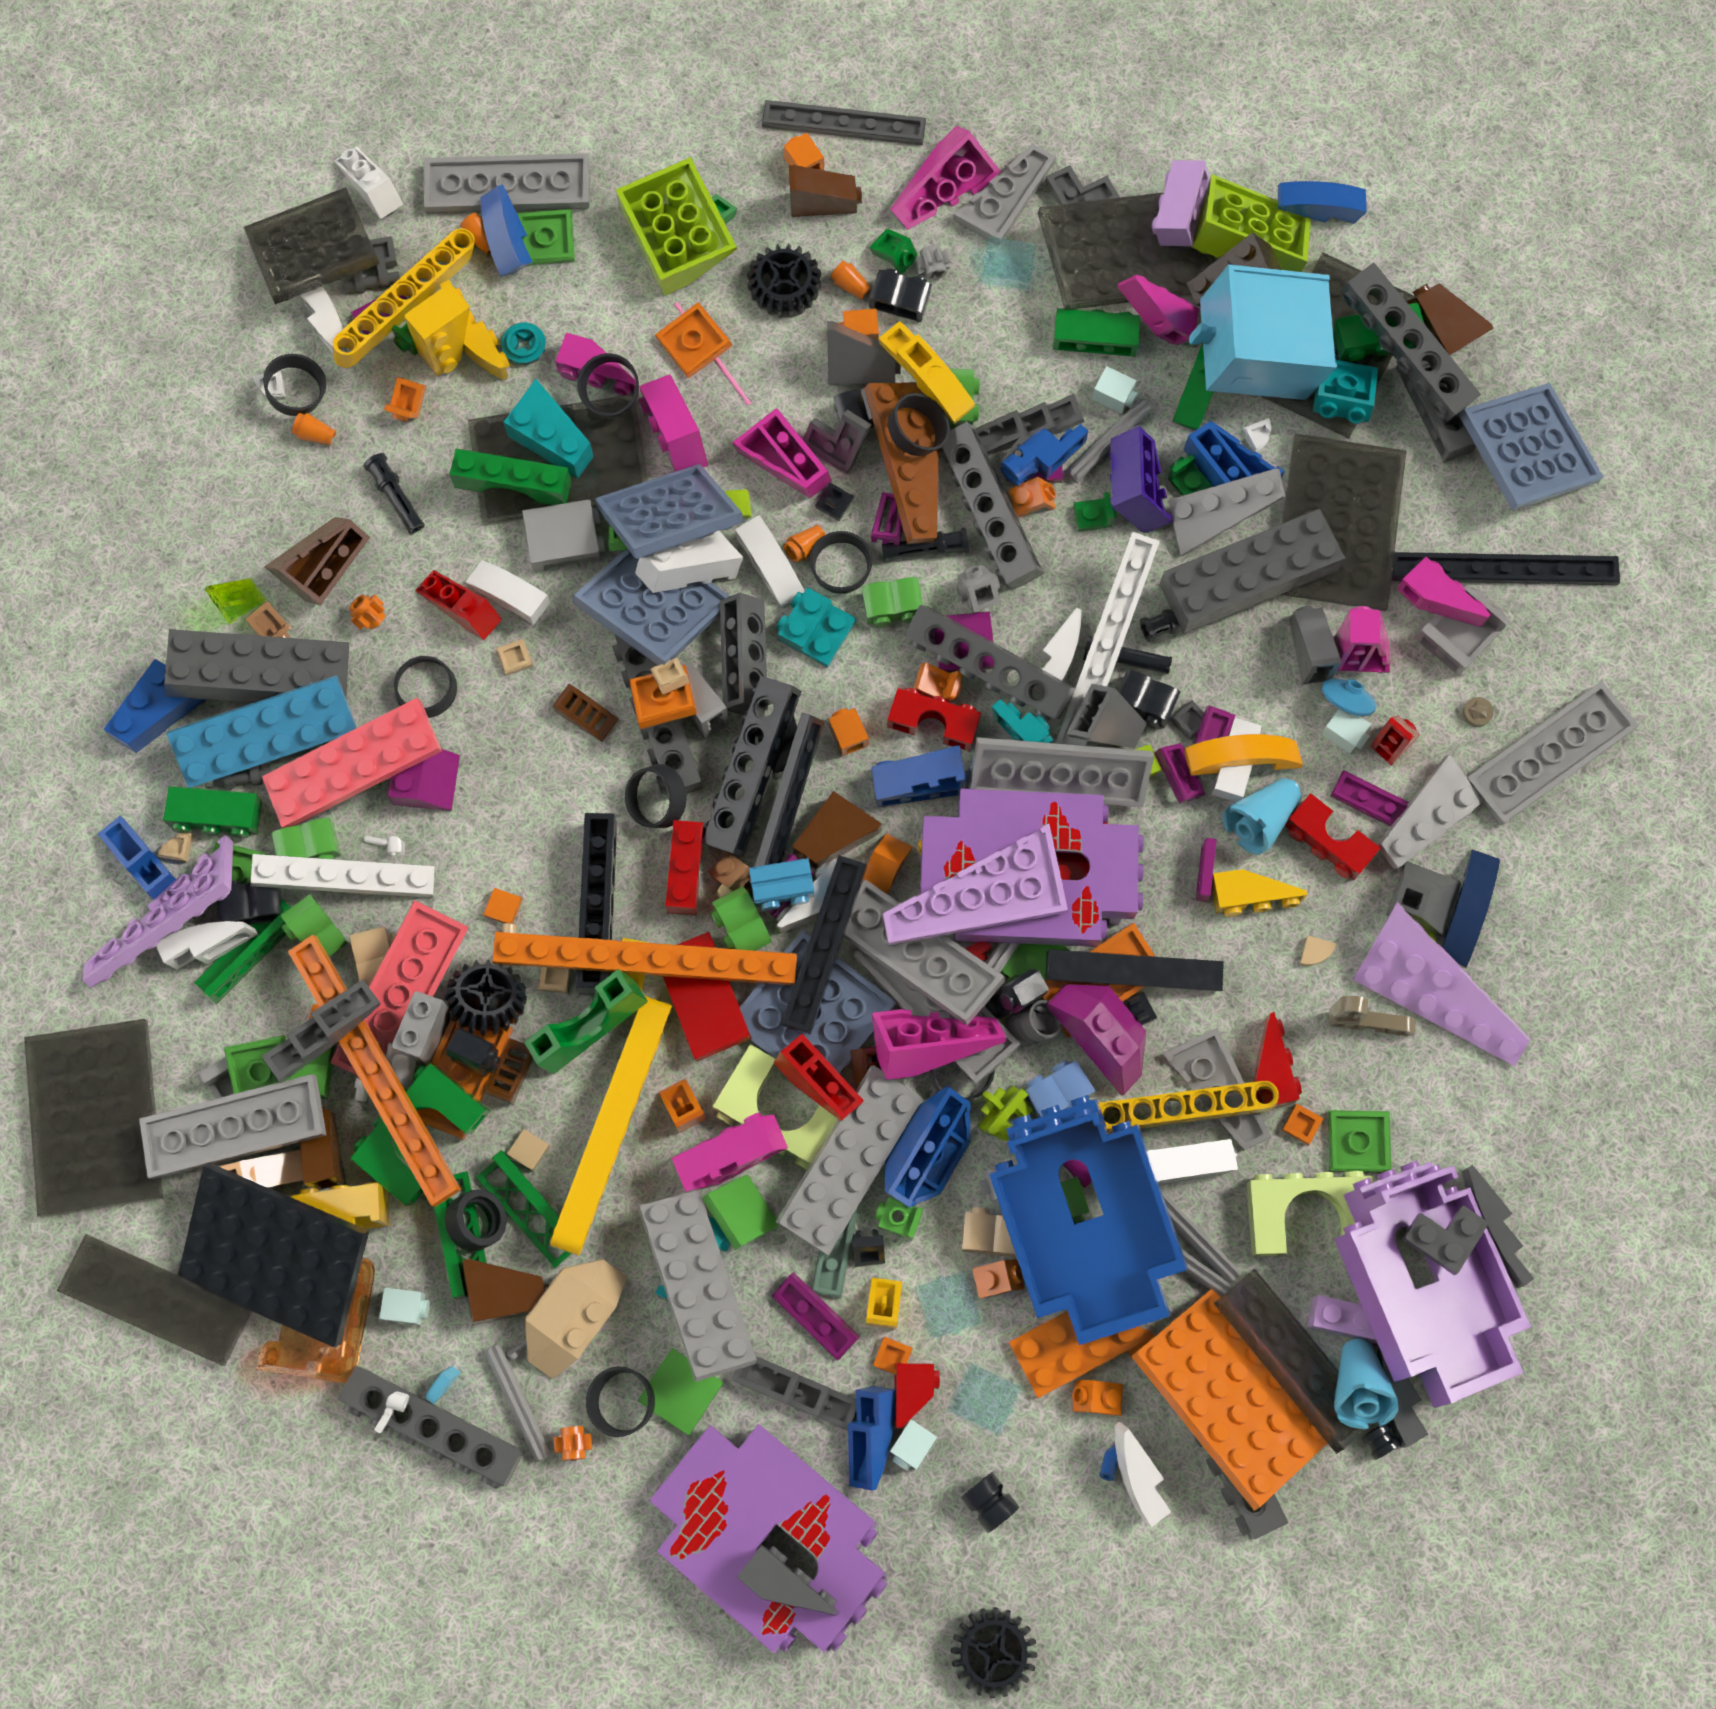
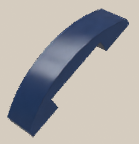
M1473 849L1464 872V880L1452 919L1441 946L1459 965L1464 967L1468 966L1479 938L1494 891L1500 864L1499 858Z

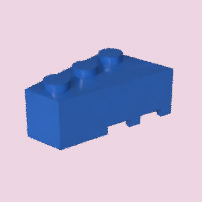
M1212 421L1187 437L1184 451L1188 456L1191 454L1195 456L1194 464L1211 483L1212 487L1273 469L1280 470L1282 479L1285 472L1277 466L1275 468L1263 460L1262 455L1255 451L1253 453L1241 445L1240 440Z
M157 659L153 660L104 728L105 732L112 739L135 753L139 752L179 719L184 718L191 710L207 700L166 697L164 685L166 665Z
M960 745L897 761H881L876 766L871 767L876 807L958 796L960 789H964L965 785Z

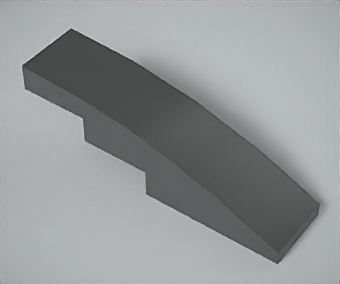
M1072 394L1049 405L1043 402L1021 413L1015 410L977 427L976 430L988 455L1012 448L1021 435L1032 436L1043 428L1054 435L1084 423L1085 420L1077 399Z
M361 980L311 1013L313 1018L286 1034L288 1039L262 1055V1058L279 1083H282L341 1040L377 1009L381 1003L366 982Z
M1471 1165L1462 1171L1465 1187L1471 1188L1484 1220L1489 1222L1487 1227L1509 1277L1517 1288L1524 1287L1534 1278L1514 1254L1523 1245L1504 1223V1220L1511 1216L1512 1212L1478 1170Z
M757 1356L756 1364L734 1371L731 1378L732 1381L847 1431L848 1423L854 1422L857 1416L856 1399Z

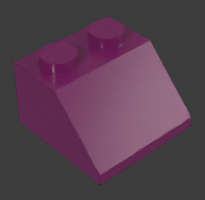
M442 749V752L392 776L388 797L393 805L452 811L460 755Z

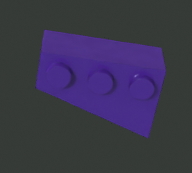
M1140 426L1111 438L1109 456L1112 470L1110 481L1112 483L1111 505L1113 509L1122 514L1139 531L1144 533L1172 523L1171 514L1165 512L1162 500L1167 498L1166 490L1164 488L1160 489L1157 475L1162 473L1155 440Z

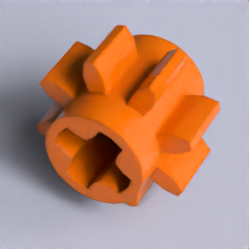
M375 594L371 597L368 595L358 596L349 607V610L352 612L350 616L353 617L351 622L360 630L363 627L366 629L370 628L371 630L375 629L385 618V613L383 612L385 609L382 607L384 603Z
M584 1426L560 1428L561 1436L554 1437V1452L562 1453V1461L586 1459L585 1451L592 1450L591 1434H584Z

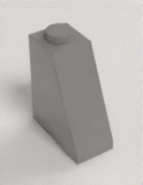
M689 662L686 664L697 710V714L689 716L704 740L729 725L727 707L692 663Z

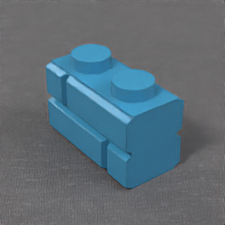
M808 858L749 868L755 907L761 906L762 910H772L779 908V903L791 901V905H802L809 903V898L814 897V887Z

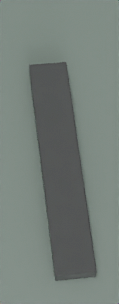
M765 100L762 127L916 145H923L926 118L771 100Z

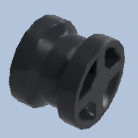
M1389 1423L1382 1426L1378 1425L1361 1437L1364 1444H1368L1371 1447V1455L1375 1460L1385 1456L1401 1445L1400 1440L1391 1434Z

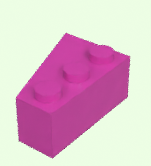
M759 1112L750 1115L743 1120L744 1124L738 1127L735 1125L726 1128L720 1132L719 1136L707 1139L697 1144L696 1147L672 1157L685 1192L720 1185L786 1150L788 1146L774 1114L761 1116Z

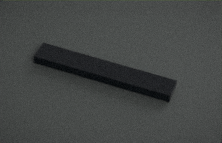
M801 714L755 867L782 863L824 726L823 720L810 714Z
M838 855L781 1024L782 1026L811 1035L868 867L866 863Z
M1048 949L1046 952L1045 980L1220 992L1223 991L1224 961Z

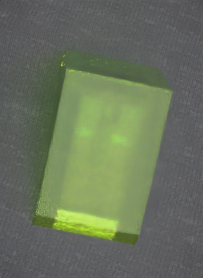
M251 578L209 585L204 589L229 625L266 600Z

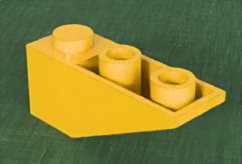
M1244 869L1213 873L1211 890L1216 914L1224 913L1225 917L1242 914V910H1245L1248 904H1252L1254 913L1266 912L1271 910L1270 901L1279 899L1282 901L1283 908L1297 907L1300 905V901H1303L1308 895L1307 890Z

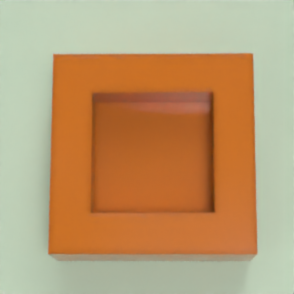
M494 888L483 915L501 923L513 924L523 898Z
M1296 1103L1282 1131L1310 1145L1324 1118Z
M884 1336L873 1366L896 1375L895 1363H907L913 1348Z

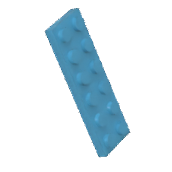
M336 675L168 731L166 735L188 788L335 740L356 729L357 726Z

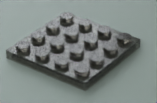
M346 187L243 227L275 305L380 264Z

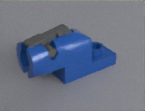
M1080 423L1074 430L1068 429L1061 436L1060 440L1045 428L1035 432L1032 436L1021 435L1001 460L1000 471L1008 481L1016 486H1019L1037 472L1048 479L1086 443L1088 430Z

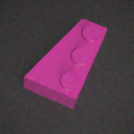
M671 374L640 385L642 398H639L638 401L644 415L649 413L650 417L647 419L653 434L658 433L657 440L663 453L666 452L674 472L697 464H701L703 468L709 466L700 431Z
M777 408L732 442L739 454L808 498H812L832 482L828 470Z
M1358 606L1350 609L1333 638L1341 659V664L1337 671L1390 673V640L1380 610H1371L1367 606Z

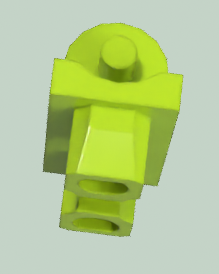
M1012 1085L1006 1092L999 1087L993 1095L988 1091H984L981 1097L986 1101V1104L980 1111L986 1116L977 1127L984 1133L995 1136L1002 1141H1008L1009 1136L1006 1129L1012 1127L1007 1122L1008 1118L1012 1114L1020 1118L1029 1115L1033 1111V1107L1026 1099L1028 1093L1022 1088L1017 1089Z

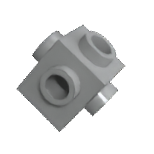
M984 565L972 566L966 569L964 573L957 575L960 583L956 587L961 602H966L974 612L1001 603L998 589H1000L998 578L995 573H990Z

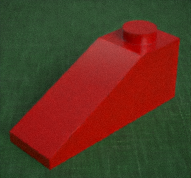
M1396 715L1387 721L1370 747L1392 766L1416 741L1420 734L1411 721Z
M803 1034L799 1035L785 1047L774 1061L776 1067L795 1087L840 1121H843L864 1102L859 1094Z

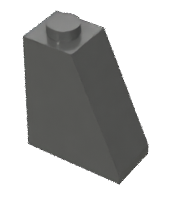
M827 321L828 385L895 383V374H901V365L879 344L878 340L834 321Z
M1312 606L1300 607L1293 612L1289 621L1302 685L1324 682L1327 679H1331L1340 666V655L1323 608L1313 609Z
M1091 684L1066 734L1073 738L1135 748L1147 723L1115 688Z

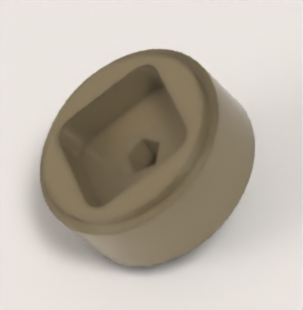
M1474 697L1463 707V718L1473 727L1485 726L1493 717V707L1485 698Z

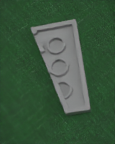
M1218 1028L1163 1053L1164 1057L1192 1090L1245 1083ZM1231 1093L1225 1098V1103L1231 1108H1237L1243 1102L1242 1097L1237 1093ZM1200 1097L1210 1110L1212 1107L1211 1100L1207 1097ZM1260 1113L1217 1118L1244 1151L1272 1138Z

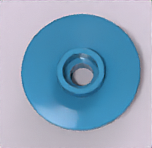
M1331 678L1324 681L1322 685V693L1325 698L1344 712L1356 716H1370L1376 710V701L1364 689V686L1356 680Z

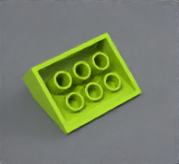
M691 157L615 189L619 207L664 296L690 285L737 250V246Z
M1211 174L1192 247L1203 254H1210L1220 258L1251 233H1254L1272 246L1282 270L1302 272L1308 262L1311 218L1278 209V200Z

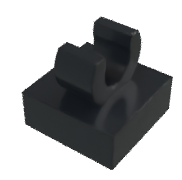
M829 483L815 504V508L840 522L854 500V496L842 488Z
M1144 991L1123 1001L1124 1005L1142 1026L1157 1019Z
M872 1229L873 1236L861 1237V1232L856 1231L855 1238H852L855 1267L885 1263L883 1235H879L877 1229Z

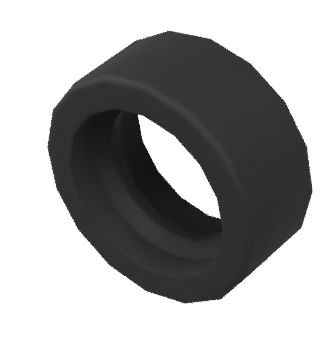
M483 1189L468 1191L452 1200L446 1209V1231L451 1240L461 1249L467 1251L482 1250L498 1242L505 1233L507 1224L505 1209L501 1201L491 1192ZM469 1203L478 1205L487 1216L488 1231L482 1238L474 1236L464 1223V1208Z

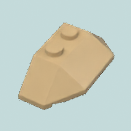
M604 1259L562 1268L524 1319L527 1361L554 1379L578 1360L616 1308L628 1277Z

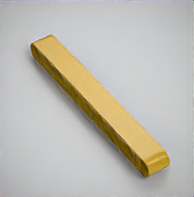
M647 996L645 998L648 1002L637 1011L550 1242V1246L580 1256L666 1027V1020L672 1010L673 1005Z

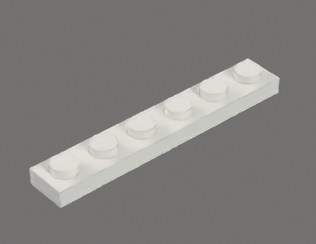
M253 854L251 886L432 898L435 866Z

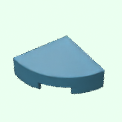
M453 1366L441 1372L426 1393L425 1398L432 1404H435L447 1392L461 1372Z

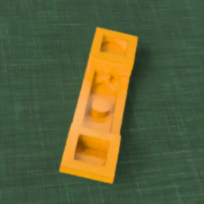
M1244 734L1203 741L1186 747L1184 750L1190 775L1218 774L1221 767L1272 764L1274 770L1297 769L1303 766L1296 741L1276 735Z

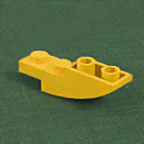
M450 280L440 283V288L451 283ZM457 288L456 290L463 297L462 292ZM469 311L463 351L476 364L502 380L507 379L506 368H509L510 365L503 351L498 353L495 347L499 343L492 328L487 330L483 321L476 323L472 312Z
M899 321L879 337V344L916 380L917 387L942 407L947 417L954 424L975 407L974 401L956 376L919 334L915 336Z

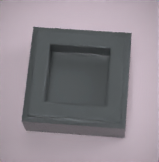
M1191 700L1174 714L1170 720L1190 741L1198 733L1204 712Z

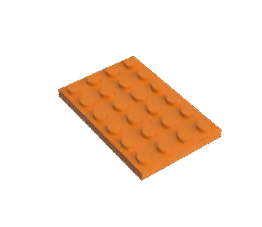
M1212 1289L1131 1356L1253 1510L1260 1508L1336 1436L1227 1300L1220 1297Z

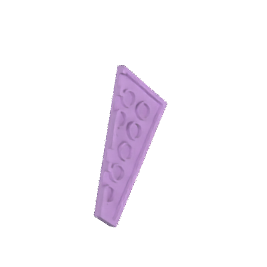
M1045 825L1039 831L1021 838L1015 844L1000 852H995L960 871L954 877L936 884L930 890L917 897L914 896L883 913L888 945L1067 913L1068 908L1050 825Z
M224 835L217 841L220 847L210 856L204 853L197 860L198 864L190 875L181 874L148 905L150 911L140 921L136 917L127 924L128 928L119 940L112 938L84 964L82 981L90 988L100 981H107L117 969L123 965H130L140 953L146 949H153L163 937L169 933L177 932L186 921L192 917L200 916L215 901H221L226 898L231 891L233 841Z
M1397 901L1353 980L1515 1066L1529 1044L1530 1038L1490 999V996L1483 989L1481 990L1459 964L1424 931V928L1417 921L1411 918Z

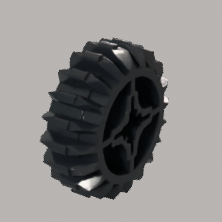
M778 243L774 251L767 247L765 255L758 253L756 256L757 261L751 262L750 271L747 273V279L749 280L747 285L748 290L751 292L752 300L757 301L760 309L767 306L769 315L774 309H777L779 317L783 315V310H788L789 316L792 317L793 309L795 308L802 314L804 305L811 308L813 304L812 299L818 298V290L822 286L820 280L821 270L818 269L816 259L811 260L809 251L802 254L800 246L792 250L789 243L786 249H781ZM801 271L807 278L803 287L799 285L797 280ZM766 272L770 274L772 279L768 288L762 282Z
M488 959L483 965H480L475 960L473 967L464 964L462 971L455 970L453 979H449L445 991L446 1005L448 1006L452 1022L458 1021V1026L462 1029L468 1026L469 1032L472 1034L479 1030L483 1037L487 1031H492L496 1036L499 1028L507 1032L510 1024L516 1025L519 1016L524 1014L527 996L525 993L526 987L524 983H521L520 975L513 974L511 966L503 969L502 964L491 965ZM485 992L488 993L486 1004L484 1003Z
M993 1607L992 1617L988 1618L986 1610L982 1608L980 1609L981 1620L977 1621L972 1613L968 1615L969 1620L973 1624L970 1628L963 1622L959 1624L961 1630L966 1632L964 1637L958 1634L953 1635V1639L960 1642L961 1647H951L950 1651L953 1654H960L961 1658L953 1660L952 1665L953 1667L963 1665L964 1669L957 1674L959 1679H963L967 1675L971 1677L966 1682V1688L971 1689L975 1683L979 1684L977 1695L982 1696L985 1687H989L990 1698H995L996 1688H1000L1002 1696L1007 1697V1685L1011 1684L1015 1692H1018L1020 1687L1015 1680L1020 1677L1025 1683L1029 1681V1678L1022 1673L1024 1668L1029 1671L1035 1670V1666L1028 1663L1027 1658H1037V1652L1028 1651L1027 1647L1036 1644V1640L1034 1638L1024 1639V1636L1031 1629L1029 1626H1025L1021 1630L1017 1628L1022 1622L1020 1616H1017L1012 1623L1009 1622L1010 1610H1005L1003 1617L998 1618L999 1610L997 1607ZM989 1625H998L991 1640L982 1642L972 1638L979 1629ZM1007 1628L1014 1633L1019 1642L1020 1657L1005 1650L1004 1641ZM998 1641V1650L1004 1656L1009 1657V1659L1001 1657L998 1660L996 1658V1661H991L990 1664V1656L985 1650L978 1648V1646L987 1648L990 1645L992 1647V1644H997ZM968 1648L979 1652L984 1658L983 1670L980 1676L972 1670L969 1664ZM1005 1663L1016 1667L1007 1677L999 1680H990L991 1674H993L996 1666Z

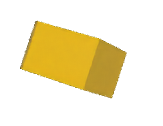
M872 1277L866 1317L867 1326L896 1330L902 1281Z

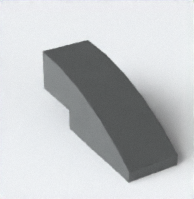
M1378 1348L1377 1356L1398 1398V1412L1389 1421L1395 1437L1401 1442L1400 1447L1406 1448L1428 1435L1412 1408L1413 1405L1422 1401L1409 1378L1394 1382L1380 1348Z

